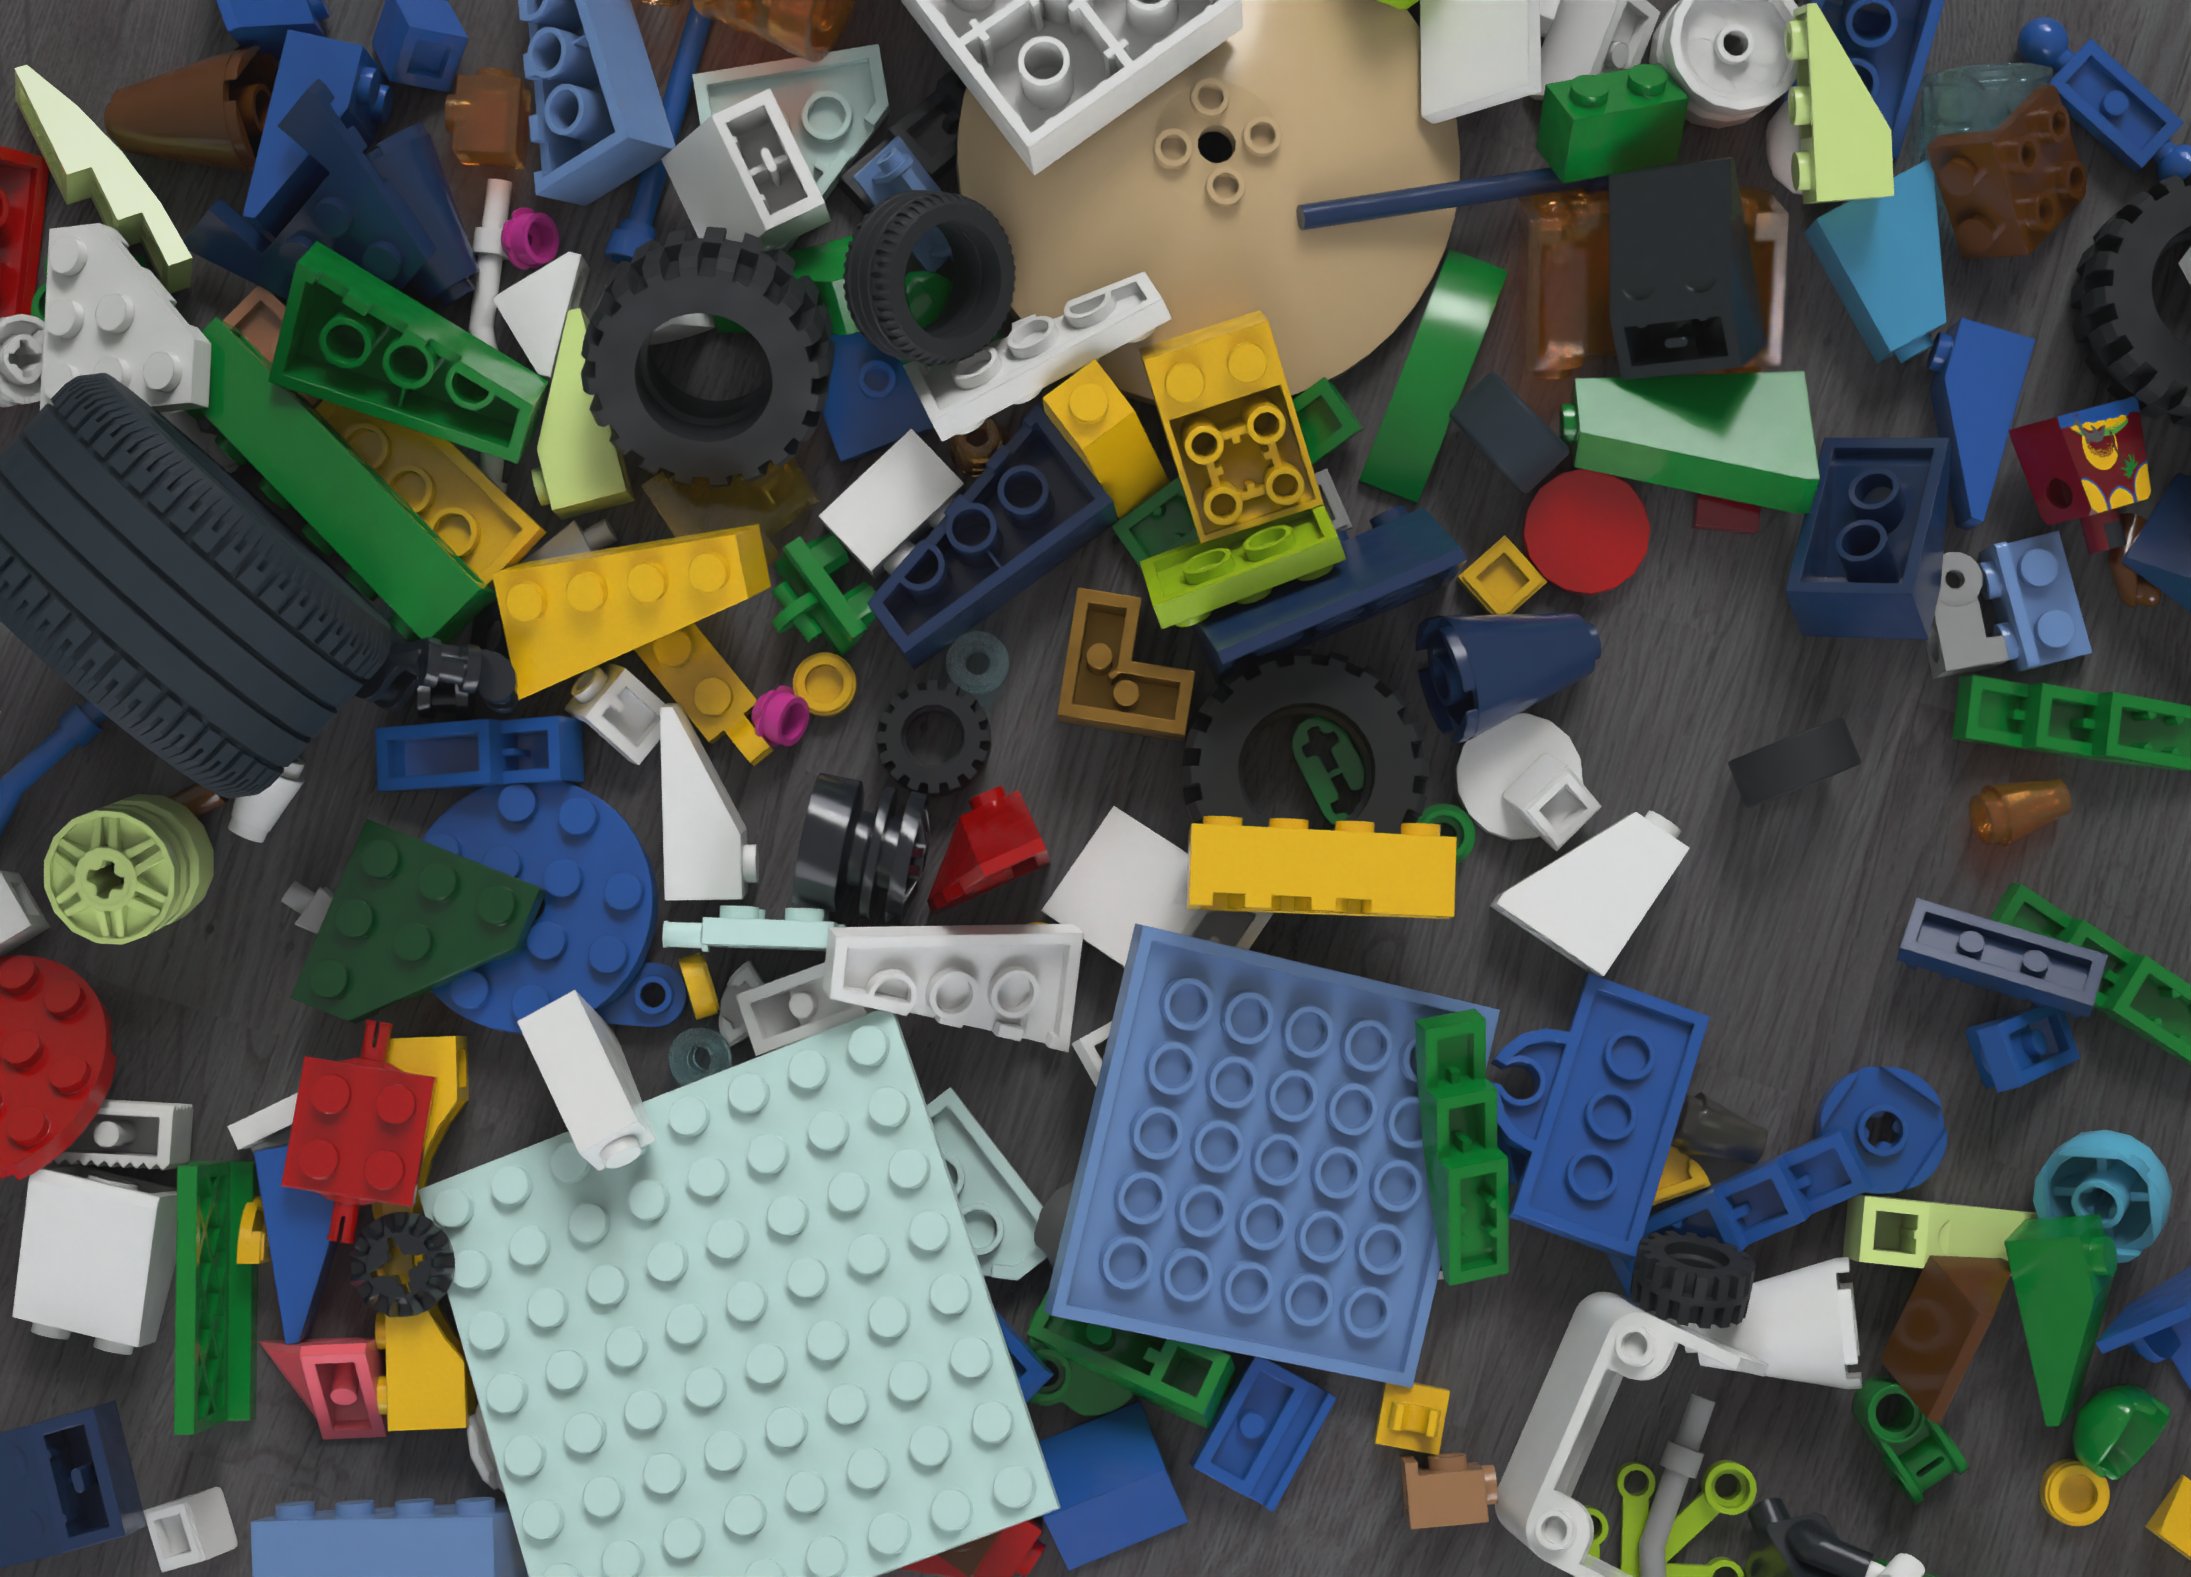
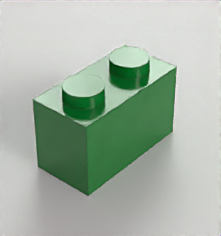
M1661 63L1639 64L1630 69L1598 75H1580L1571 80L1546 84L1536 149L1563 184L1677 162L1689 97Z

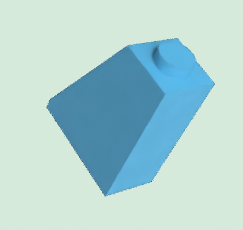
M1928 159L1893 177L1894 196L1849 201L1817 218L1804 232L1806 239L1877 364L1893 355H1896L1900 364L1922 354L1935 345L1930 336L1947 322L1934 170Z

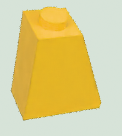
M1096 359L1043 397L1044 412L1112 499L1118 521L1170 483L1135 410Z

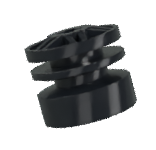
M820 772L811 794L801 835L793 883V903L836 912L844 898L847 887L859 888V917L871 919L879 892L887 893L885 922L902 926L909 906L916 894L919 893L925 871L931 838L928 819L929 795L912 791L903 819L895 817L898 790L897 788L886 786L879 799L875 813L863 811L864 787L862 781Z

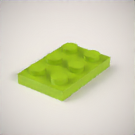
M1323 504L1202 544L1197 539L1139 562L1153 608L1161 628L1164 629L1172 625L1188 627L1198 624L1208 618L1212 610L1233 602L1239 604L1256 602L1269 595L1272 587L1296 578L1300 581L1317 579L1330 572L1334 566L1333 564L1346 560V556Z

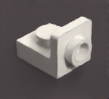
M604 662L599 666L588 669L578 678L571 691L574 697L566 705L565 710L573 718L586 722L629 762L640 765L660 740V707L665 705V703L626 668Z

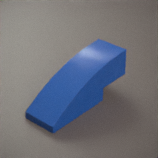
M548 716L512 720L478 719L375 728L377 792L481 789L486 786L566 782L569 784L584 783L582 721L576 718Z

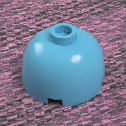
M2110 1130L2081 1132L2053 1151L2035 1179L2033 1203L2038 1219L2100 1214L2105 1236H2110L2114 1241L2117 1263H2125L2138 1257L2144 1249L2154 1243L2161 1233L2169 1217L2172 1187L2166 1168L2149 1146L2131 1135Z

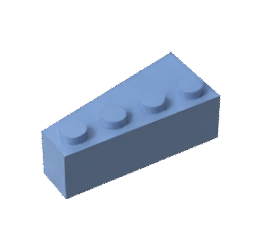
M518 0L520 20L528 22L530 37L528 51L523 54L524 73L526 79L534 81L536 114L528 116L531 142L539 144L542 169L541 171L534 172L535 194L541 197L587 206L656 164L676 147L631 0Z
M494 1497L464 1498L456 1500L455 1504L435 1505V1499L432 1498L406 1499L396 1501L395 1507L375 1508L374 1500H349L335 1503V1510L315 1511V1501H292L276 1504L275 1515L250 1522L252 1577H529L507 1501L495 1502Z

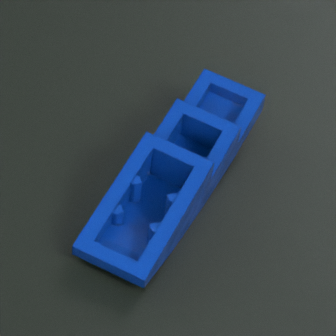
M1844 1126L1650 1214L1643 1237L1648 1238L1649 1234L1655 1232L1664 1236L1665 1231H1675L1679 1235H1685V1232L1697 1233V1237L1705 1239L1707 1236L1719 1239L1718 1243L1720 1244L1730 1243L1738 1247L1737 1252H1741L1751 1243L1806 1221L1811 1214L1869 1191L1874 1183ZM1606 1253L1628 1299L1631 1298L1630 1286L1635 1259L1628 1261Z

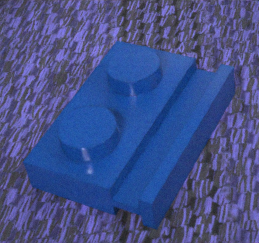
M1248 1355L1224 1398L1210 1430L1207 1429L1189 1463L1193 1468L1247 1498L1257 1501L1274 1512L1333 1406L1336 1397L1273 1360Z

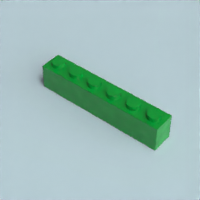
M215 317L201 331L212 344L209 407L184 411L199 422L206 417L221 432L214 439L217 445L239 465L244 466L249 461L264 476L258 483L260 489L284 511L293 506L308 522L301 529L306 537L328 556L336 551L352 567L345 574L348 580L368 599L374 601L380 596L396 612L389 621L409 642L424 639L425 637L440 639L442 644L448 645L496 597V593L478 577L300 392L268 382L272 366L271 362L236 327Z

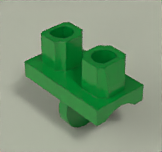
M830 533L807 544L799 536L784 546V555L773 566L784 582L771 591L783 608L774 617L771 624L778 634L784 633L796 626L808 643L823 634L836 654L842 657L856 647L868 629L867 627L876 619L867 604L876 591L864 581L843 595L831 577L846 568L849 558L846 550L835 535Z

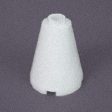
M1849 1257L1834 1258L1754 1282L1746 1317L1738 1325L1730 1323L1728 1328H1719L1715 1324H1711V1329L1699 1328L1694 1323L1688 1324V1327L1769 1364L1764 1376L1843 1389L1862 1388L1861 1372L1848 1373V1365L1858 1364L1857 1356H1860L1853 1282L1840 1283L1838 1274L1850 1272ZM1685 1346L1686 1353H1698L1700 1366L1742 1372Z

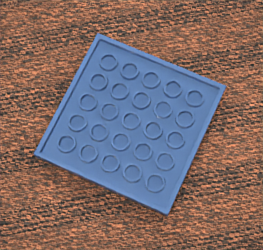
M1135 923L1044 1311L1051 1316L1413 1388L1441 1267L1423 1150L1417 1084L1415 1020L1476 1009L1486 1019L1487 1069L1500 1010Z

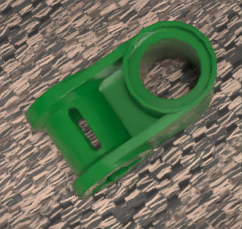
M1874 1376L1864 1380L1861 1389H1856L1852 1398V1411L1855 1418L1880 1454L1881 1461L1890 1477L1914 1506L1924 1500L1923 1492L1951 1473L1955 1472L1962 1475L1969 1470L1965 1458L1946 1431L1939 1424L1926 1418L1896 1380L1887 1376ZM1898 1394L1901 1401V1410L1898 1417L1888 1424H1879L1876 1418L1878 1402L1886 1395Z

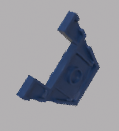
M319 78L305 91L278 124L282 131L330 172L319 188L273 242H270L220 198L183 240L188 251L288 300L296 263L316 241L399 291L406 286L437 250V247L392 181L389 180L383 183L363 153L367 148V144L354 126L348 129L345 127L330 105L335 97Z

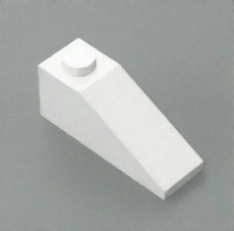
M667 703L660 707L665 901L743 899L748 893V883H758L759 880L758 845H747V828L680 703Z

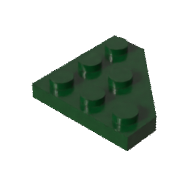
M366 819L290 998L357 1024L379 1014L381 1009L409 997L416 998L461 978L463 973L492 960L499 961L522 951L547 891Z

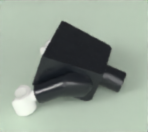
M1781 1498L1763 1500L1754 1505L1747 1513L1757 1539L1743 1568L1745 1577H1922L1925 1573L1923 1564L1909 1554L1900 1553L1896 1555L1886 1567L1872 1561L1873 1553L1841 1541L1824 1515L1815 1512L1791 1518Z

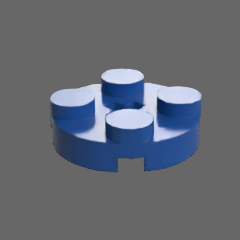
M1860 1067L1840 1077L1824 1094L1815 1116L1813 1140L1845 1126L1874 1183L1872 1188L1865 1193L1885 1194L1896 1193L1918 1186L1934 1173L1947 1147V1129H1944V1117L1940 1110L1943 1107L1938 1095L1922 1078L1898 1067ZM1886 1112L1894 1118L1889 1128L1897 1134L1896 1138L1891 1144L1880 1141L1874 1147L1867 1140L1870 1131L1865 1127L1866 1121L1869 1117L1879 1119Z

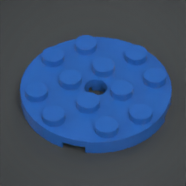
M566 782L486 786L467 795L451 806L436 820L423 837L422 841L547 891L544 896V911L534 921L522 951L499 961L492 960L463 973L461 978L431 990L451 1010L482 1026L502 1032L523 1034L517 1021L573 990H576L597 1011L609 1001H615L634 980L646 959L655 934L658 917L657 882L650 857L646 854L637 835L630 827L628 821L608 803L589 791Z

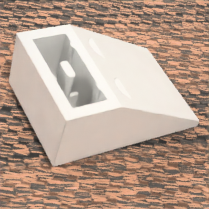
M1115 806L1108 813L1041 910L1060 924H1076L1084 933V941L1123 968H1125L1135 923L1249 950L1273 915V913L1186 910L1188 853Z

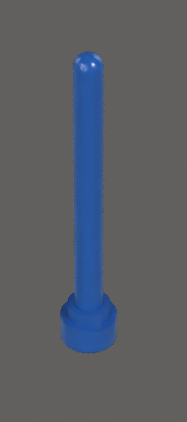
M718 0L691 1L662 101L675 145L694 85L692 74H697ZM662 160L641 172L628 219H622L619 228L611 230L604 255L617 264H620L621 261L631 263L636 248L651 239L656 241L657 230L652 226L668 174Z

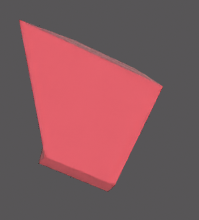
M375 1336L303 1339L299 1343L287 1345L285 1340L258 1341L317 1419L323 1440L387 1437V1415H380L377 1408L378 1379L380 1376H386V1350H378Z

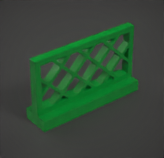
M255 1160L189 1161L187 1165L177 1166L174 1435H195L225 1421H250L256 1418L258 1264H237V1244L243 1210L247 1202H253L259 1196V1181Z

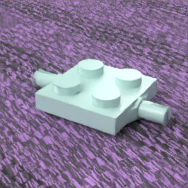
M724 905L720 906L719 918L703 917L702 923L664 921L662 941L663 948H701L702 952H709L710 946L716 948L826 951L829 927H846V924L829 922V912H824V909L785 908V920L765 919V910L759 909V907Z

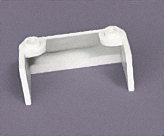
M1596 1292L1585 1297L1579 1303L1572 1316L1498 1486V1504H1495V1511L1499 1521L1539 1558L1575 1577H1633L1588 1554L1594 1538V1524L1588 1510L1580 1502L1571 1498L1623 1376L1629 1379L1644 1381L1661 1375L1670 1365L1678 1344H1682L1732 1369L1763 1377L1769 1364L1688 1326L1676 1324L1677 1321L1671 1318L1663 1320L1655 1317V1311L1646 1312L1639 1307V1303L1633 1302L1624 1296L1611 1292Z

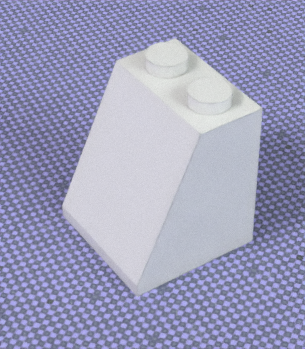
M70 1163L46 1165L31 1174L28 1181L12 1317L33 1322L31 1332L49 1338L68 1340L70 1339L71 1332L95 1337L93 1347L116 1354L131 1355L134 1347L155 1343L176 1264L177 1188L80 1164L70 1165Z

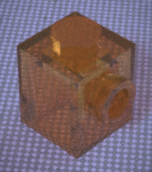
M485 67L477 69L476 76L457 75L456 94H448L446 98L445 127L447 132L453 133L452 150L463 165L526 169L529 130L528 116H530L531 94L521 78H514L515 74L501 68Z

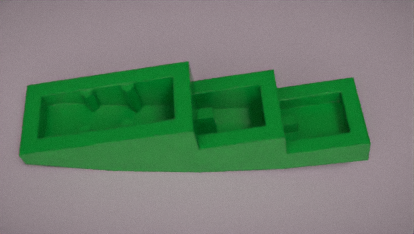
M1323 377L1292 400L1312 467L1364 430V427L1332 381L1326 377ZM1179 477L1111 526L1141 570L1139 561L1199 539Z
M1979 675L1959 676L1952 739L2078 759L2191 773V706L2118 692L2095 693L2046 683L2023 684Z
M2010 883L1989 919L2108 954L2092 1009L2191 1066V985L2148 956L2133 953L2084 919L2072 918L2024 885Z
M1470 1009L1415 1020L1417 1084L1423 1150L1431 1209L1444 1280L1451 1286L1509 1273L1508 1157L1497 1147V1088L1486 1078V1019L1476 1009Z

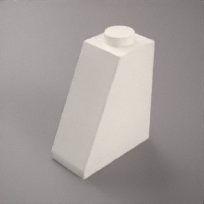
M1650 810L1645 817L1634 812L1501 892L1495 897L1490 907L1586 972L1602 977L1605 976L1690 848L1677 840L1681 830L1663 816Z
M576 990L517 1021L578 1153L595 1169L601 1171L604 1168L614 1169L627 1165L641 1154V1148L657 1140L614 1030Z

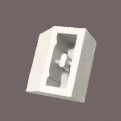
M770 88L711 115L661 159L698 238H704L707 227L726 228V239L742 243L746 232L764 239L761 251L766 252L831 221L825 201Z

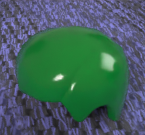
M2115 1384L2097 1391L2078 1411L2071 1432L2075 1456L2097 1476L2102 1478L2107 1476L2112 1480H2118L2152 1447L2164 1430L2171 1416V1410L2146 1389L2138 1385Z

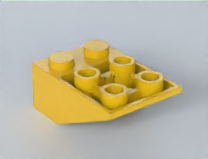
M1261 310L1138 349L1201 544L1323 505L1267 318Z

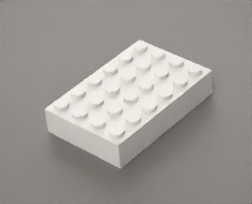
M901 0L1034 176L1243 29L1242 0Z

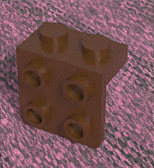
M2054 85L2037 87L1995 130L1938 135L1927 146L1962 259L2029 256L2083 200L2086 194V170L2077 156L2070 133L2068 111L2062 105L2058 90Z

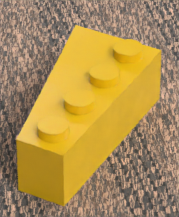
M759 524L522 562L492 574L510 662L517 674L518 700L747 600L771 587Z
M1203 816V824L1192 823L1188 836L1186 910L1450 919L1454 917L1457 837L1440 836L1441 825L1402 823L1401 834L1374 833L1375 823L1367 821H1335V831L1308 829L1309 820L1272 818L1269 819V827L1242 826L1243 818Z

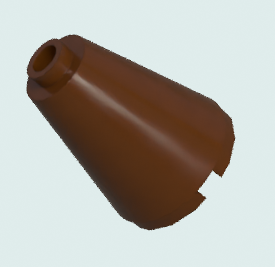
M247 45L118 89L114 92L111 102L105 108L104 123L109 137L116 141L123 151L128 153L253 174L279 65L271 54H259L257 51L260 49V46Z

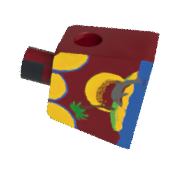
M2136 396L2009 430L2012 444L2040 516L2045 523L2052 525L2079 518L2088 554L2127 545L2118 507L2146 500L2151 493L2140 409Z

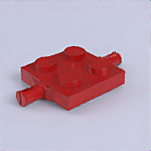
M373 1020L365 1021L366 1027L360 1058L334 1061L304 1056L281 1182L283 1187L314 1191L328 1200L334 1201L326 1240L340 1241L343 1219L345 1217L341 1243H355L354 1237L360 1205L384 1202L409 1207L415 1206L437 1077L404 1072L393 1064L386 1062L394 1024L380 1022L375 1047L379 1021Z

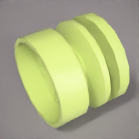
M136 794L71 819L53 837L44 859V888L54 913L72 932L101 944L123 945L145 937L187 916L205 898L214 876V850L204 825L186 806L163 795ZM113 863H115L114 871L112 870ZM121 877L124 878V884H122V885H121Z

